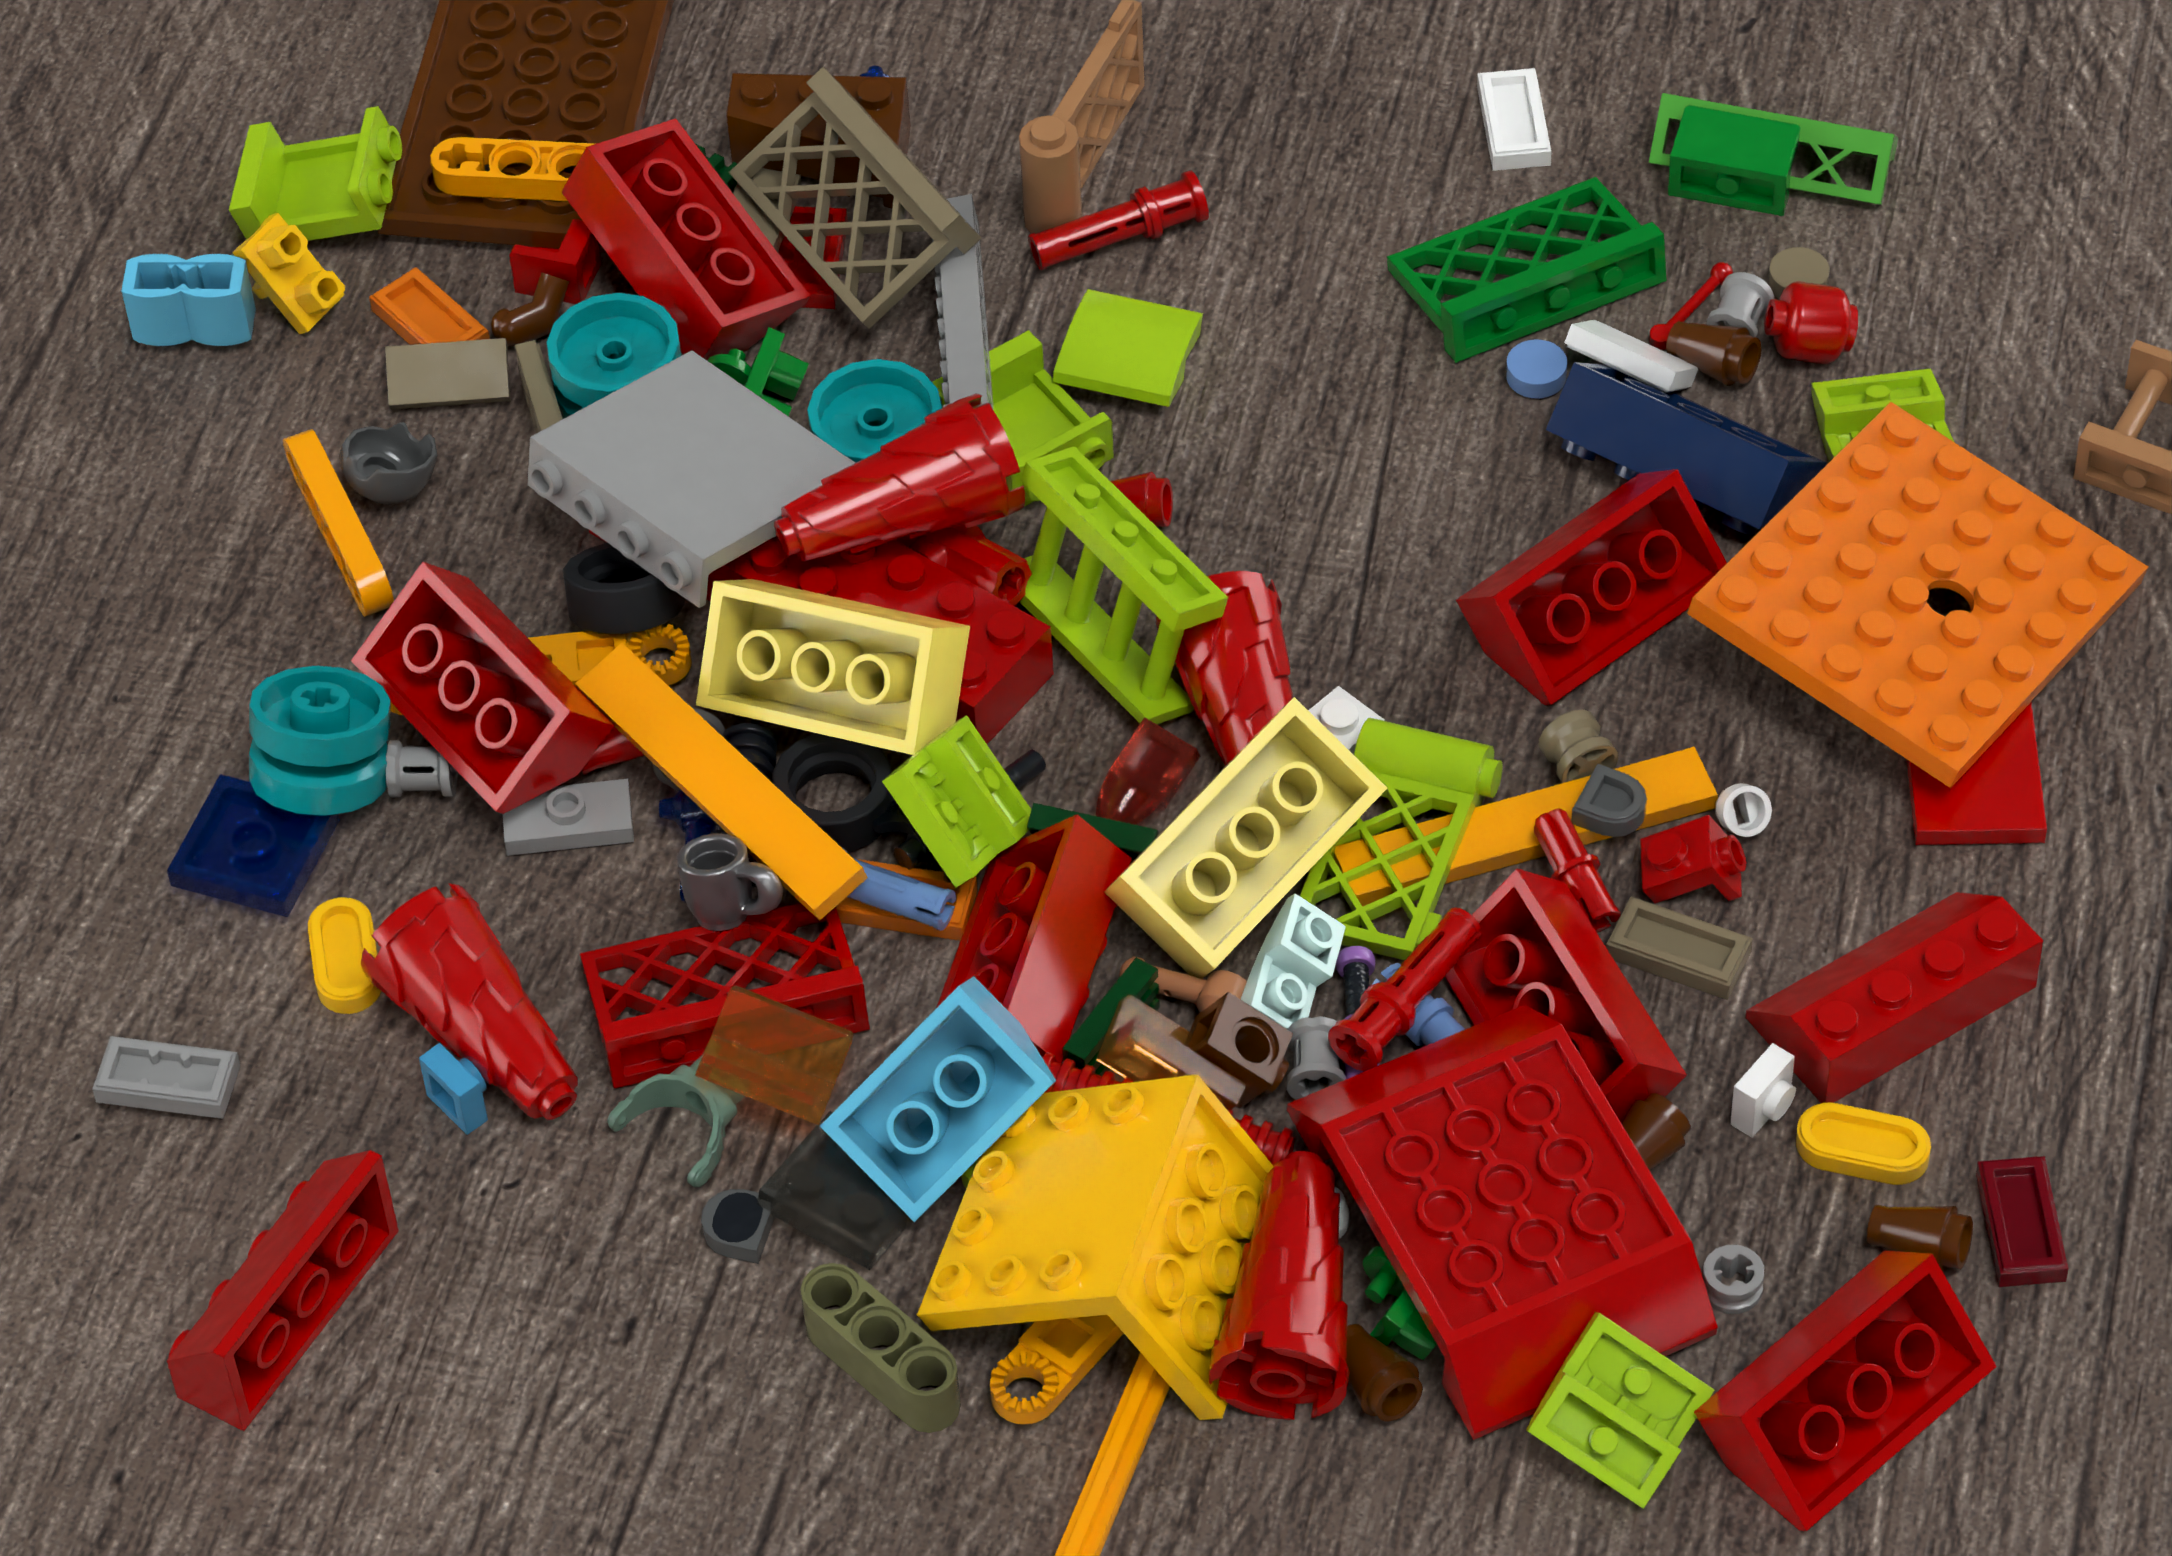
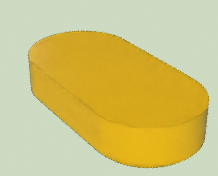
M339 897L327 900L314 909L308 920L313 973L319 1000L327 1009L340 1014L358 1013L369 1008L376 1002L381 993L371 983L361 967L364 948L374 958L378 954L377 943L371 936L375 932L372 916L366 905L353 898Z
M1820 1103L1808 1108L1801 1115L1796 1133V1148L1801 1158L1812 1167L1824 1171L1886 1184L1903 1185L1920 1178L1925 1173L1929 1164L1931 1141L1928 1133L1917 1122L1901 1116L1838 1103Z

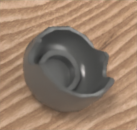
M399 422L387 429L368 426L353 430L341 446L339 459L344 477L351 488L378 504L392 505L415 498L425 488L431 479L438 454L435 438L431 434L425 435L421 441L417 440L409 432L406 423Z

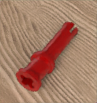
M1189 170L1181 173L1180 180L1150 191L1145 186L1135 189L1134 193L1130 194V201L1082 216L1076 220L1036 234L1031 233L1028 235V243L1032 257L1037 267L1042 271L1054 264L1099 250L1140 234L1145 238L1155 239L1162 236L1163 229L1191 219H1194L1197 223L1206 221L1209 218V209L1200 181L1196 174Z
M1451 908L1436 928L1425 937L1386 982L1372 984L1361 995V1006L1348 1020H1338L1328 1031V1040L1331 1048L1342 1061L1352 1068L1363 1072L1376 1067L1382 1061V1050L1395 1036L1405 1035L1414 1025L1416 1018L1415 1009L1421 1001L1432 992L1455 966L1456 962L1482 937V933L1479 932L1481 926L1476 918L1461 908Z

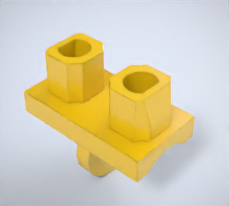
M279 213L269 215L257 231L232 253L234 256L246 260L248 273L256 281L252 291L259 299L269 297L300 335L309 332L345 295L343 293L345 285L333 271L324 270L307 248L308 240L297 226L288 225Z

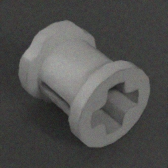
M1735 272L1728 275L1720 287L1722 300L1718 309L1710 312L1706 324L1745 327L1749 330L1750 336L1756 337L1758 334L1756 327L1760 316L1766 313L1768 303L1771 299H1774V294L1771 287L1758 276L1746 272Z
M399 740L389 741L386 754V783L390 797H401L403 791H441L444 797L455 796L458 772L433 746L403 747ZM431 766L434 768V771L410 770V767Z
M1322 1016L1314 1018L1305 1017L1293 1022L1287 1029L1293 1033L1289 1043V1049L1293 1052V1069L1287 1075V1091L1294 1099H1300L1346 1079L1344 1072L1339 1069V1057L1331 1048L1328 1040V1031L1335 1025L1336 1020Z

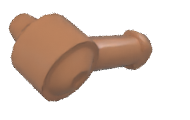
M1136 957L1126 960L1121 965L1119 978ZM1154 966L1158 968V978L1154 981L1159 984L1158 994L1194 1003L1200 1013L1227 992L1241 1000L1247 983L1238 974L1225 970L1213 971L1205 980Z

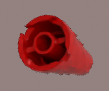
M977 393L959 399L924 417L925 423L881 446V451L821 479V486L781 508L782 518L774 521V527L785 554L791 556L797 553L802 561L832 555L849 549L851 554L902 537L910 536V539L961 524H965L966 528L1022 510L1025 505L1024 485L1009 491L1006 477L1019 473L1020 469L1006 432L991 405L986 403L979 406L982 395Z
M1228 571L1207 576L1228 596L1223 616L1185 629L1175 660V665L1198 718L1204 722L1225 766L1293 699L1288 677L1290 675V662L1280 618L1281 600L1272 579L1266 587L1262 574L1250 571ZM1156 616L1155 623L1158 630L1161 620Z
M449 884L451 887L450 894L453 897L445 898L436 886L414 896L389 915L371 935L381 949L376 958H374L364 948L361 967L365 975L377 989L385 993L396 1005L411 1014L437 1041L461 1059L466 1058L471 1061L489 1084L497 1086L529 1117L533 1119L544 1117L546 1120H553L563 1115L572 1107L577 1099L574 1089L578 1086V1077L556 1045L557 1037L522 988L516 968L500 947V942L480 913L479 904L462 886L456 884Z
M1295 1151L1289 1153L1284 1160L1275 1163L1267 1174L1262 1185L1251 1242L1245 1243L1233 1298L1227 1299L1219 1339L1214 1341L1211 1352L1209 1384L1211 1385L1214 1380L1219 1379L1217 1396L1235 1408L1267 1418L1294 1420L1296 1404L1313 1403L1311 1418H1314L1338 1407L1347 1393L1350 1374L1346 1363L1348 1305L1342 1301L1344 1249L1339 1245L1340 1193H1334L1335 1174L1330 1166L1325 1164L1322 1157L1312 1152Z

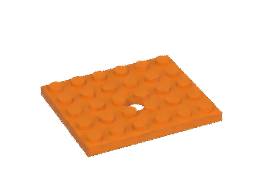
M1890 402L1692 598L1687 614L1951 788L2142 583L2148 566ZM1946 588L1959 593L1968 602L1971 612L1954 610L1946 616L1937 613L1927 603L1929 590Z

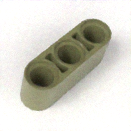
M829 1263L819 1265L809 1271L802 1281L800 1290L806 1333L813 1345L911 1428L920 1432L932 1433L942 1431L952 1425L959 1415L961 1402L955 1358L949 1350L853 1269L843 1264ZM833 1305L842 1306L841 1308L833 1310L824 1309L828 1306ZM879 1345L890 1346L889 1348L882 1350L871 1349ZM923 1386H938V1388L934 1390H918Z

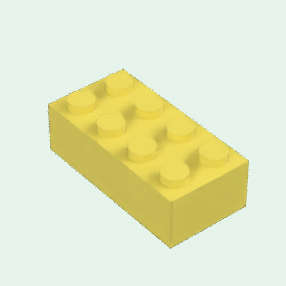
M754 579L714 581L696 706L914 755L956 722L970 626Z
M1294 697L1104 892L1190 976L1203 979L1231 953L1382 795L1387 787Z

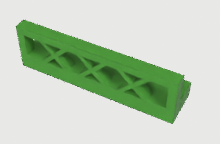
M1662 93L1649 157L1650 164L1670 166V154H1665L1670 122L1680 123L1686 106H1698L1799 125L1801 129L1798 144L1811 146L1823 165L1804 178L1790 176L1789 189L1882 205L1890 161H1894L1898 137L1895 134ZM1822 149L1839 151L1840 153L1829 160ZM1851 154L1877 158L1871 191L1846 186L1834 166ZM1829 171L1837 184L1815 181V179Z

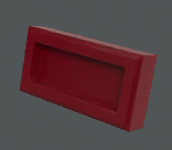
M2045 1156L1978 1161L1976 1178L1998 1287L2066 1282L2069 1268Z

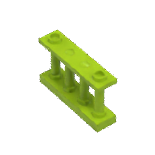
M1075 446L1026 461L1021 482L1046 506L1034 553L1032 556L1024 558L1028 562L1032 575L1026 585V595L1019 602L1036 619L1051 626V634L1145 729L1193 712L1194 707L1188 694L1170 677L1184 630L1222 617L1228 596ZM1067 527L1084 543L1074 580L1057 564ZM1104 565L1122 581L1112 618L1094 601ZM1142 603L1161 620L1150 656L1132 639Z

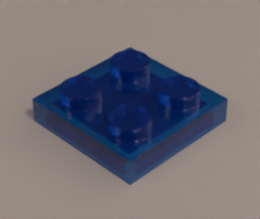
M220 774L167 869L170 885L288 917L340 821L339 815L297 814L274 807L256 795L250 782Z

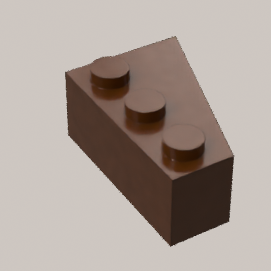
M732 74L726 115L732 163H739L814 92L806 83L813 75ZM833 76L907 155L911 128L907 77ZM820 114L801 130L799 147L824 145L826 121ZM838 135L837 145L846 144ZM822 158L798 160L796 174L801 175V179L805 176L819 180ZM836 158L833 184L857 182L860 158ZM784 160L769 161L762 168L783 171ZM872 173L871 182L880 181V180ZM892 194L873 195L883 198L884 207L892 209L894 199Z

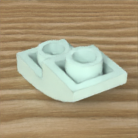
M1294 893L1288 897L1257 955L1241 1000L1286 1029L1293 1022L1301 1018H1308L1316 987L1333 976L1346 926Z

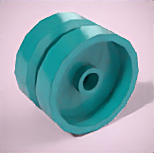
M625 293L592 296L571 306L554 322L547 339L554 392L562 419L681 356L677 323L667 310L644 296Z
M882 359L854 362L828 374L813 390L807 409L809 431L856 463L881 451V446L925 423L924 417L942 409L937 387L925 373L903 362Z
M307 666L287 669L264 679L252 691L249 704V733L253 738L249 751V781L256 795L280 809L297 814L322 816L352 812L373 803L387 789L386 754L388 745L386 742L388 741L390 730L391 700L384 687L365 674L342 667Z

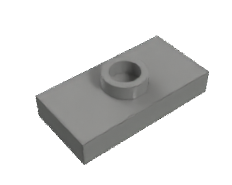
M628 778L557 786L503 814L504 843L507 856L634 842Z
M110 1036L92 1090L96 1103L223 1119L240 1069L238 1053L233 1051Z

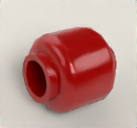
M1795 281L1786 286L1779 300L1771 299L1769 301L1764 319L1765 334L1773 336L1776 351L1783 358L1824 365L1837 360L1842 352H1849L1851 350L1858 329L1857 306L1849 303L1847 294L1841 288Z

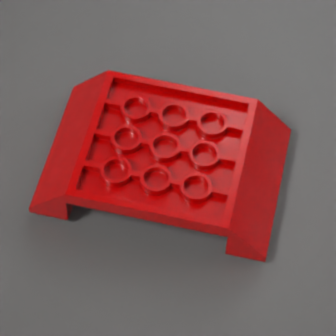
M1523 1005L1287 1104V1112L1309 1151L1319 1155L1324 1161L1329 1158L1332 1159L1443 1354L1445 1363L1441 1384L1473 1440L1536 1412L1556 1374L1595 1312L1601 1313L1664 1356L1717 1334V1323L1692 1240L1563 1025L1550 1017Z

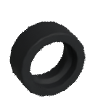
M609 543L585 549L570 558L563 568L570 621L584 630L599 634H626L645 631L663 625L676 617L685 605L683 596L669 589L662 581L634 561L626 558Z
M815 733L797 740L783 752L772 772L773 784L840 847L847 850V853L871 844L882 834L873 829V821L884 813L890 802L894 800L882 782L892 773L889 760L881 748ZM845 773L857 776L871 785V793L859 804L842 811L823 812L808 808L796 799V793L809 780L824 774Z

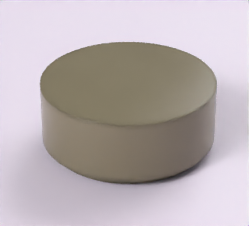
M1792 247L1782 250L1771 260L1768 285L1771 287L1774 296L1778 299L1785 287L1795 281L1828 285L1829 264L1820 253L1809 248Z

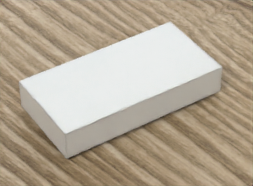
M1535 68L1478 73L1477 89L1492 170L1551 166V147Z
M1597 320L1571 324L1564 342L1568 348L1665 393L1691 387L1698 371V367Z

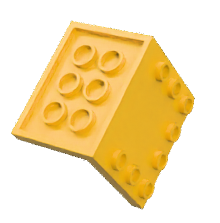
M1198 1074L1044 1093L978 1159L917 1316L931 1331L1108 1315L1199 1420L1222 1419L1228 1403L1217 1396L1219 1379L1214 1380L1211 1385L1209 1384L1212 1347L1214 1341L1219 1339L1227 1299L1233 1298L1245 1243L1251 1242L1262 1185L1273 1165Z

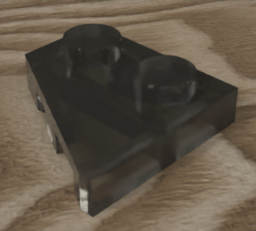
M829 1111L759 1189L757 1205L771 1211V1215L870 1270L906 1229L908 1216L820 1127L833 1113Z

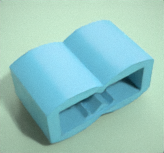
M147 254L127 260L121 292L133 340L152 346H171L190 340L212 346H229L251 340L256 307L246 260L228 254H206L188 260L168 254Z

